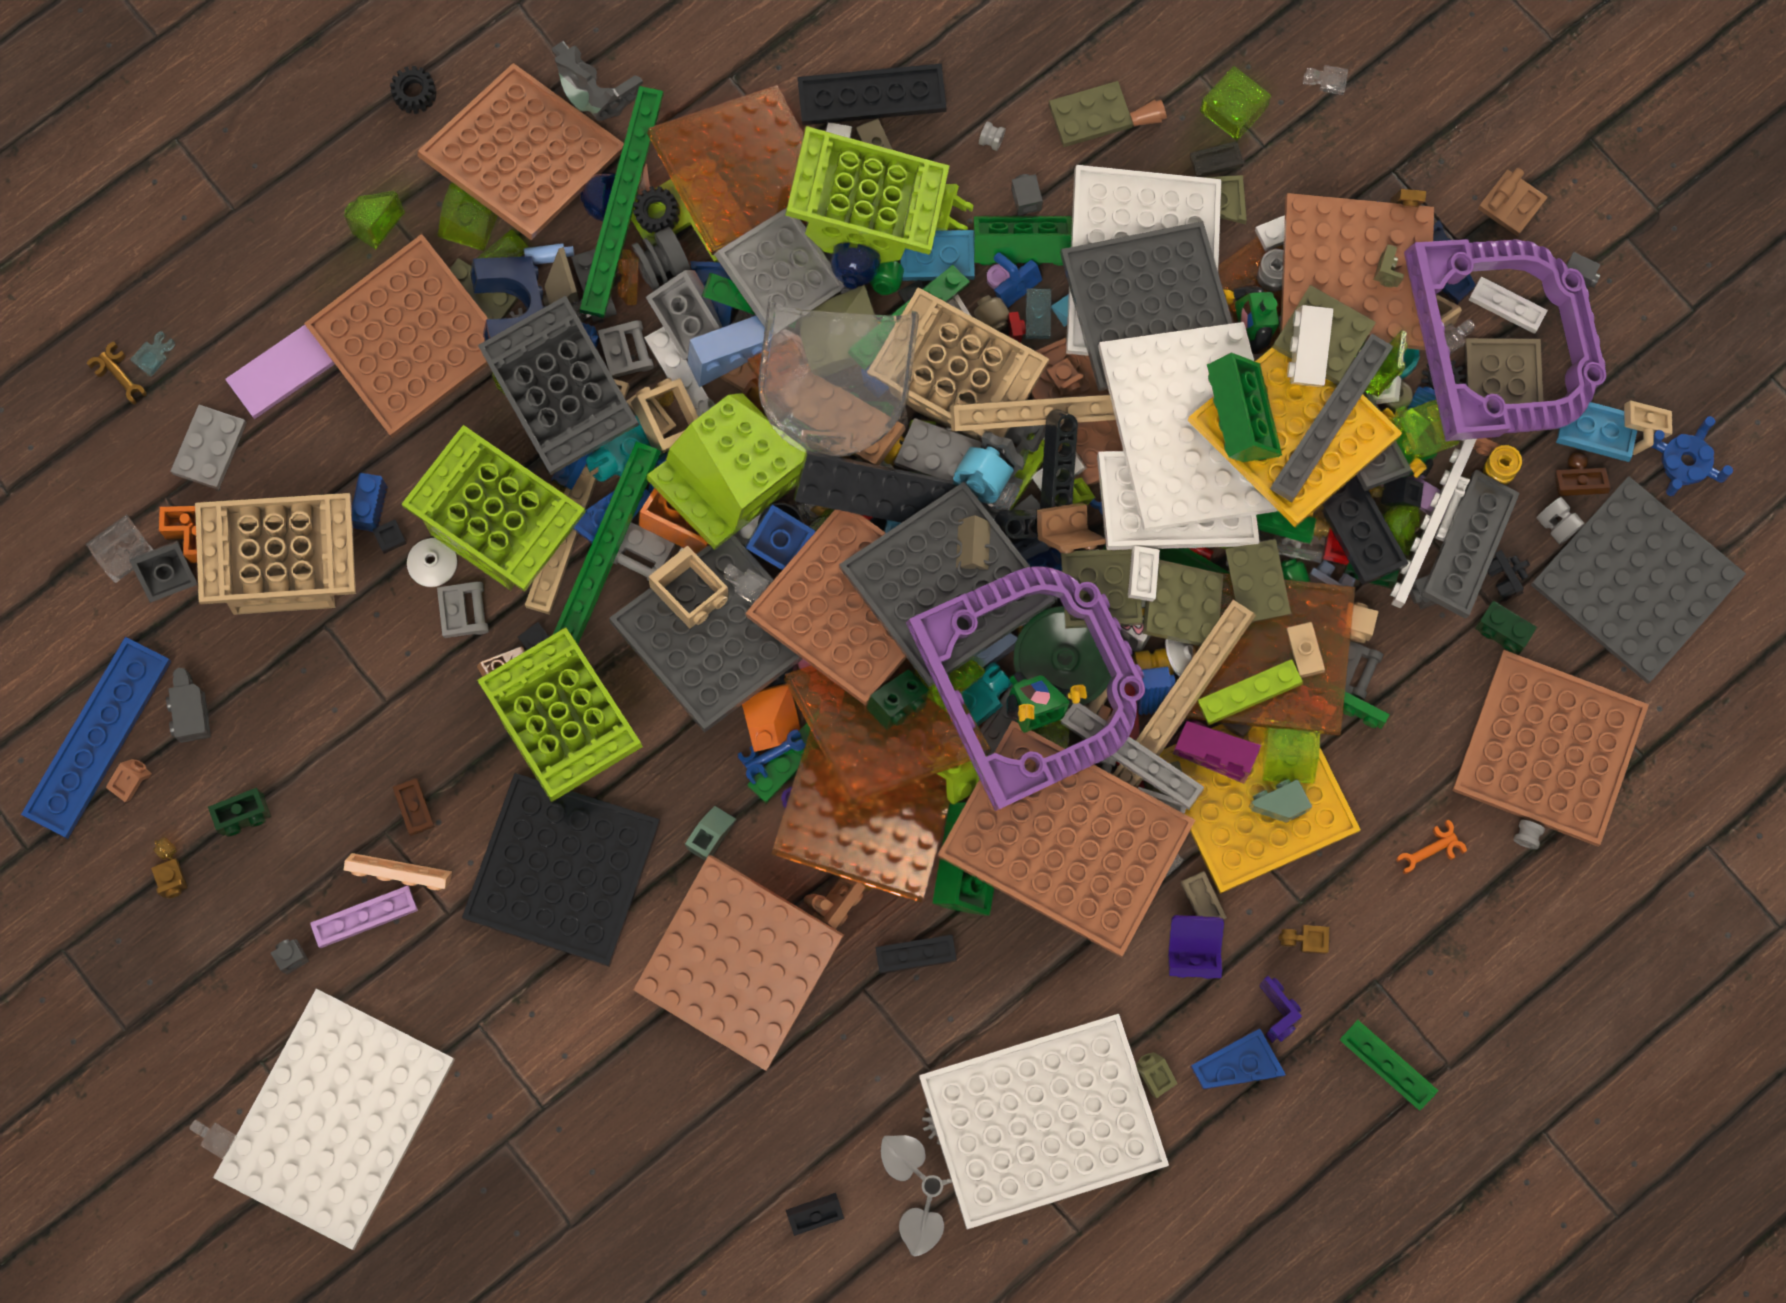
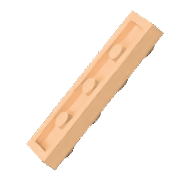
M351 853L344 863V870L350 871L355 876L372 875L377 876L376 878L382 881L394 879L402 881L403 884L409 886L417 884L426 885L431 890L445 889L451 882L452 871Z

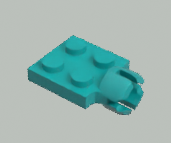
M635 415L639 423L637 427L601 446L588 456L586 465L589 472L596 468L599 471L593 475L596 480L605 481L614 475L621 477L636 441L651 446L637 415ZM665 453L660 454L657 461H659Z
M995 662L990 663L980 672H975L969 667L951 682L954 690H958L964 700L962 707L965 714L971 715L975 723L974 729L1003 706L999 701V697L1011 686L1010 679ZM938 693L931 700L954 726Z

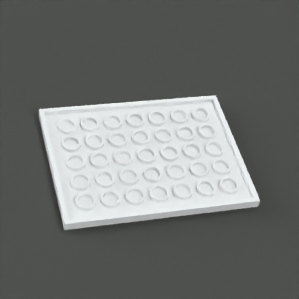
M1076 165L1074 169L1071 247L1203 221L1218 270L1221 179ZM1069 288L1066 354L1088 356Z
M1244 322L1099 343L1098 349L1143 532L1278 511L1187 421L1191 414L1214 396L1212 386L1208 381L1207 364L1231 352L1254 361Z
M316 989L213 1178L354 1250L455 1059Z
M1119 1014L919 1075L967 1230L1169 1166Z

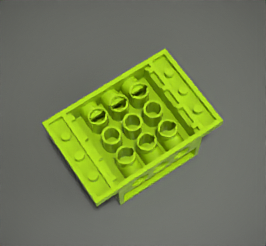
M806 126L785 216L807 221L805 235L824 252L874 265L901 260L905 248L930 255L949 165Z
M743 393L727 395L694 420L670 447L666 461L647 474L646 479L715 550L759 516L770 504H774L797 486L806 451H816L786 420L778 428Z
M464 425L402 503L405 509L425 523L431 536L510 591L516 585L524 592L586 512L585 508Z
M566 627L477 680L493 705L503 726L551 802L643 747Z

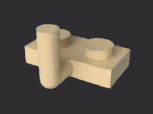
M1631 400L1624 404L1625 427L1643 431V440L1634 444L1632 455H1636L1654 444V433L1657 430H1662L1665 433V437L1672 435V411Z

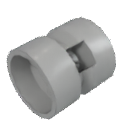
M1273 249L1264 254L1258 269L1257 279L1261 287L1267 291L1276 292L1282 290L1283 250Z
M1562 497L1551 503L1536 517L1545 528L1551 529L1550 534L1559 544L1569 539L1585 524L1576 513H1570L1571 507ZM1558 516L1562 518V520L1559 523L1556 519Z

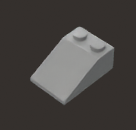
M684 270L646 296V299L683 360L688 359L690 339L723 328L711 299L702 297L705 287L695 270Z

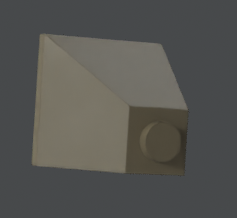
M562 247L558 249L544 287L547 295L543 296L544 305L548 306L566 296L574 311H578L581 304L565 250Z

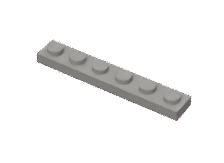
M1073 703L1061 720L1062 725L1083 739L1092 737L1104 728L1107 721L1080 703ZM1128 737L1124 745L1110 756L1188 810H1190L1204 790V786L1131 737Z

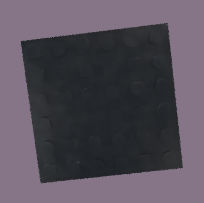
M514 773L462 919L610 967L661 821L660 819L573 791H569L551 802L538 780Z

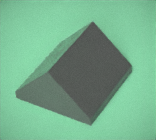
M178 541L129 559L150 603L198 585L191 563L183 555V547Z

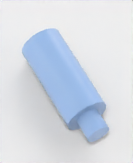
M564 244L524 248L525 257L532 256L533 265L553 263L558 249L564 247ZM573 246L564 247L566 257L574 256Z

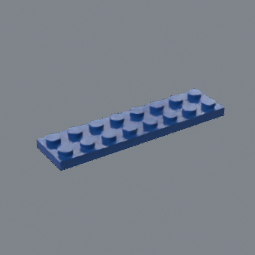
M127 637L124 638L21 813L22 816L66 839L69 838L169 667L170 659Z

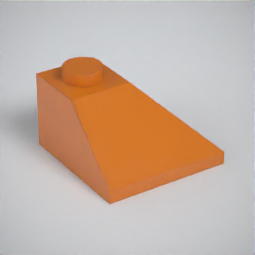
M790 683L762 689L742 704L754 752L780 746L787 740V736L791 731L796 729L799 731L801 729Z

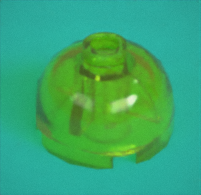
M1399 504L1385 511L1383 518L1403 554L1409 555L1411 553V546L1417 535H1414L1415 526L1419 527L1420 511L1418 507Z

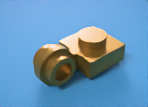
M1303 925L1301 935H1297V930L1281 929L1278 940L1281 941V946L1295 947L1296 942H1301V952L1327 954L1329 951V927Z

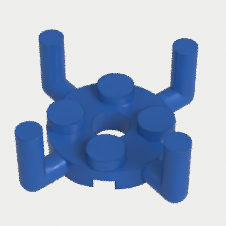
M1709 416L1703 421L1695 436L1681 434L1671 440L1669 444L1662 442L1665 437V433L1662 430H1657L1654 433V444L1651 447L1662 452V464L1666 470V475L1671 479L1666 489L1668 496H1674L1682 485L1699 483L1707 476L1723 483L1733 473V468L1729 465L1724 466L1721 471L1713 468L1714 450L1704 441L1708 431L1715 424L1713 417ZM1690 455L1694 460V464L1691 466L1685 465L1681 460V456Z

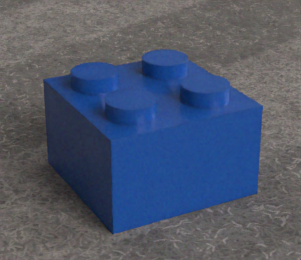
M770 504L746 543L745 548L783 570L813 536L815 530Z

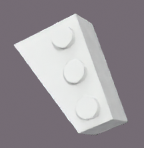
M1302 305L1295 310L1293 317L1294 334L1290 343L1292 362H1289L1287 368V377H1291L1290 384L1314 387L1325 385L1333 317L1332 308Z

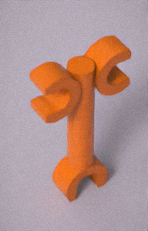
M1450 820L1445 822V826L1448 829L1446 833L1441 832L1438 826L1433 828L1434 835L1440 838L1438 841L1413 854L1402 853L1397 857V862L1403 859L1409 862V867L1403 870L1404 874L1410 873L1415 868L1416 863L1445 848L1446 855L1450 860L1455 858L1452 852L1453 847L1459 848L1462 854L1467 851L1465 844L1458 841L1457 836L1453 833L1454 825Z

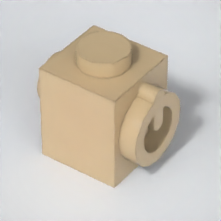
M1349 603L1345 611H1340V619L1337 622L1338 625H1341V636L1355 643L1369 641L1373 635L1379 611L1368 609V606L1363 603Z

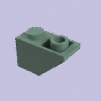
M1287 779L1277 784V789L1270 793L1265 790L1253 796L1254 801L1249 805L1251 811L1285 823L1309 812L1312 808L1298 779L1293 782Z
M714 806L698 823L686 841L685 846L687 850L705 861L709 855L714 856L736 822V819Z

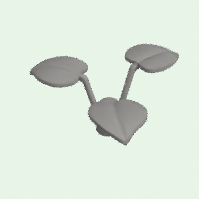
M903 1135L884 1136L881 1143V1157L888 1174L896 1180L906 1181L914 1172L923 1180L922 1191L927 1195L924 1211L919 1208L909 1209L903 1214L899 1222L900 1235L911 1255L919 1256L932 1249L943 1234L944 1222L942 1216L935 1212H929L932 1197L938 1196L943 1190V1185L952 1183V1179L941 1180L935 1175L926 1177L917 1169L923 1165L926 1155L923 1145L916 1138Z

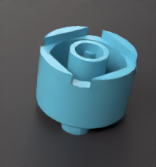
M970 447L955 470L953 482L956 486L965 482L973 494L978 496L980 502L990 504L996 502L1014 469L999 457L1000 453L995 448Z

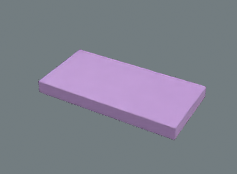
M304 325L225 380L252 417L256 419L335 365V363L306 325Z

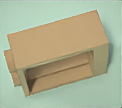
M671 378L665 379L657 384V388L652 390L650 387L643 388L636 392L637 396L631 401V405L651 447L661 451L660 454L669 451L670 447L684 431L664 439L646 401L672 390L688 425H690L698 418V415L681 378L674 381Z
M688 546L649 576L650 588L689 628H692L695 624H702L710 612L715 608L720 609L729 598L728 587ZM691 567L715 593L691 613H688L665 587Z

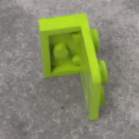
M954 737L920 757L921 764L946 779L947 800L956 804L972 794L979 781V777L960 738Z

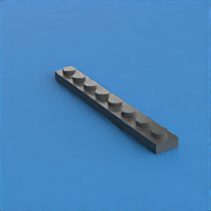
M1374 334L1370 335L1272 484L1270 490L1293 502L1391 352L1392 345Z

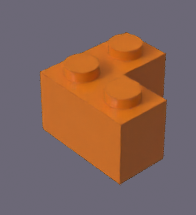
M195 506L160 507L159 532L166 540L184 539L183 555L190 563H197Z

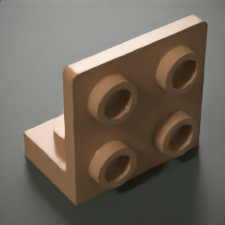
M1084 503L1037 510L1038 540L1046 543L1048 547L1059 550L1060 553H1073L1074 549L1078 548L1091 550L1096 549L1097 545L1106 544L1104 537L1088 530L1087 505Z

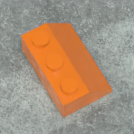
M654 488L640 510L639 526L683 548L688 546L695 554L706 548L709 544Z

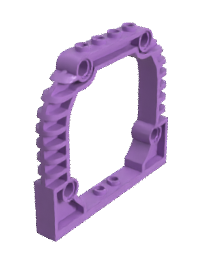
M1468 239L1415 242L1404 251L1446 441L1500 437L1504 433L1559 429L1571 424L1585 412L1593 399L1595 389L1605 381L1606 370L1605 360L1602 358L1600 349V338L1597 335L1594 324V314L1590 307L1589 292L1584 278L1578 270L1568 269L1562 259H1555L1549 249L1543 246L1539 247L1534 242L1521 241L1519 239L1469 243ZM1501 269L1522 270L1539 278L1542 281L1546 297L1559 307L1572 366L1565 375V384L1568 392L1566 396L1555 401L1505 404L1502 397L1497 394H1489L1486 397H1482L1471 390L1466 384H1455L1450 362V349L1446 344L1445 327L1441 321L1436 294L1444 288L1445 284H1457L1472 271Z
M1028 567L1017 570L967 594H962L914 616L906 622L995 811L1103 761L1116 753L1131 734L1137 713L1136 701L1142 698L1145 693V686L1142 680L1144 678L1140 666L1134 664L1132 660V649L1126 640L1123 641L1120 635L1121 626L1115 617L1112 618L1108 609L1110 604L1105 594H1101L1095 584L1091 582L1079 584L1070 575L1053 568ZM1082 590L1088 592L1090 602H1083L1079 597V592ZM1039 593L1057 596L1069 614L1075 618L1084 619L1112 677L1107 686V696L1113 712L1104 728L1092 737L1046 758L1033 751L1023 754L1017 760L997 753L986 757L973 730L975 723L970 714H965L962 707L964 700L960 692L954 690L942 663L951 657L953 647L958 638H967L975 631L978 624L977 619L1023 597ZM958 618H964L968 621V630H961L957 626ZM1125 684H1130L1134 687L1135 694L1133 697L1125 693ZM1026 759H1031L1035 762L1036 770L1033 773L1025 769L1024 763Z

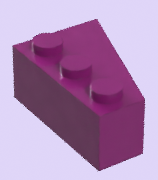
M1186 721L1173 754L1244 784L1251 772L1261 745L1222 731L1207 728L1198 721Z

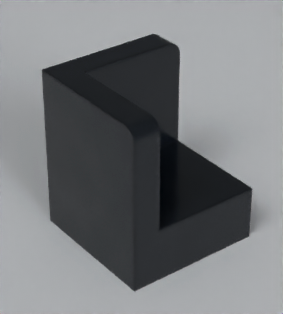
M1408 477L1398 478L1383 485L1381 504L1398 510L1421 508L1424 483Z

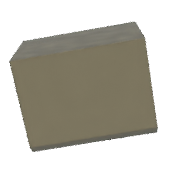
M976 515L958 520V522L963 521V524L958 526L957 540L962 543V553L956 559V568H958V564L961 561L960 568L976 569L977 567L980 570H988L989 565L985 564L984 560L989 561V548H984V546L990 544L991 526L989 522ZM957 544V554H958V553L960 552V546Z

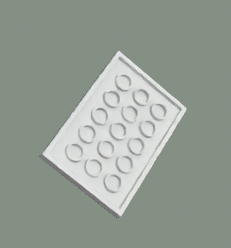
M1124 451L1098 452L1097 461L1107 550L1132 549L1134 546L1164 549L1238 547L1259 544L1256 514L1143 532Z

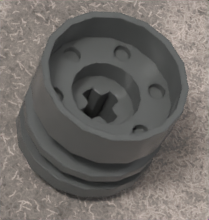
M670 227L654 234L657 244L654 247L647 238L642 240L645 251L642 250L637 242L631 245L637 269L653 292L659 288L656 278L659 277L664 285L668 282L666 273L670 272L673 277H676L684 270H691L685 253Z

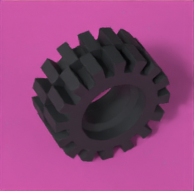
M408 66L404 67V73L401 70L397 71L398 77L394 75L392 77L393 83H390V91L396 105L402 111L405 109L406 113L409 114L411 110L414 111V114H419L418 109H422V112L427 111L425 106L431 107L433 105L431 100L435 101V94H437L435 84L429 72H425L421 67L418 70L417 66H412V70H409ZM419 83L422 86V92L419 95L408 97L404 93L405 88L409 84Z
M652 186L649 187L650 191L648 192L644 189L642 196L638 194L636 197L638 202H634L635 210L633 212L636 220L644 230L646 229L648 233L652 234V232L657 233L667 227L671 229L675 227L673 223H678L680 210L677 200L669 190H663L660 186L655 189ZM655 202H661L666 207L665 214L658 219L648 216V208Z

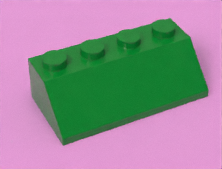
M974 216V263L986 266L997 263L994 261V256L997 253H1001L1015 265L1027 263L1030 260L1034 261L1037 265L1042 263L1063 265L1060 251L1061 249L1071 247L1072 218L1071 216Z
M1231 352L1207 364L1208 381L1212 386L1213 402L1218 411L1219 427L1223 432L1225 440L1224 449L1228 457L1241 462L1282 456L1260 363Z
M949 803L942 846L966 803ZM940 858L932 904L950 910L990 916L994 887Z

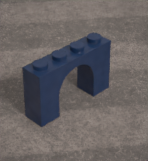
M532 256L473 259L470 276L474 293H508L520 299L527 309L525 314L516 318L486 319L483 331L484 341L546 307L542 305L543 290L537 283L538 268L533 265Z

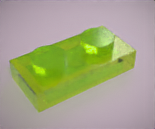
M511 229L477 258L520 257L524 254V248H528V246Z

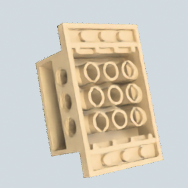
M918 287L867 373L874 379L889 386L892 394L916 412L945 428L947 426L951 428L950 405L1027 400L1049 363V358ZM1010 427L957 432L978 441L980 437L982 438L985 431L992 432L999 437H1005Z
M350 493L195 503L198 594L200 604L227 603L232 613L237 615L336 608L334 595L356 594Z

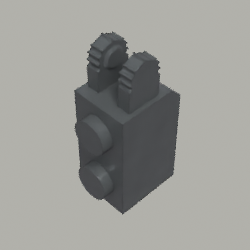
M179 667L173 672L174 687L168 688L169 697H166L167 709L169 712H172L173 720L169 722L170 733L180 743L210 738L211 732L206 695L198 686L193 684L192 675L185 668Z

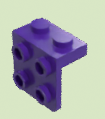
M1175 915L1171 918L1168 949L1169 976L1180 978L1202 977L1205 979L1222 978L1221 948L1224 920L1221 917Z
M1267 976L1260 983L1259 987L1284 1018L1271 1027L1266 1036L1272 1043L1277 1039L1282 1042L1296 1029L1294 1025L1302 1017L1299 1013L1301 1008L1292 998L1290 1000L1287 999L1283 994V986L1276 978L1271 979Z

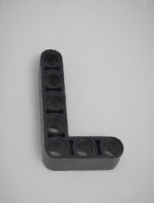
M1059 409L1049 412L1046 418L1040 509L1073 504L1078 422L1076 417ZM1062 419H1064V422L1060 427V422ZM1062 444V448H1061V450L1058 452V448H1059V446ZM1061 469L1060 474L1056 477L1058 470ZM1059 494L1058 499L1055 501L1056 495ZM1040 509L1001 511L997 514L994 521L1000 526L1004 534L1010 538L1038 537L1037 510ZM1035 519L1034 525L1030 528L1031 522ZM1012 521L1010 528H1007L1009 522Z

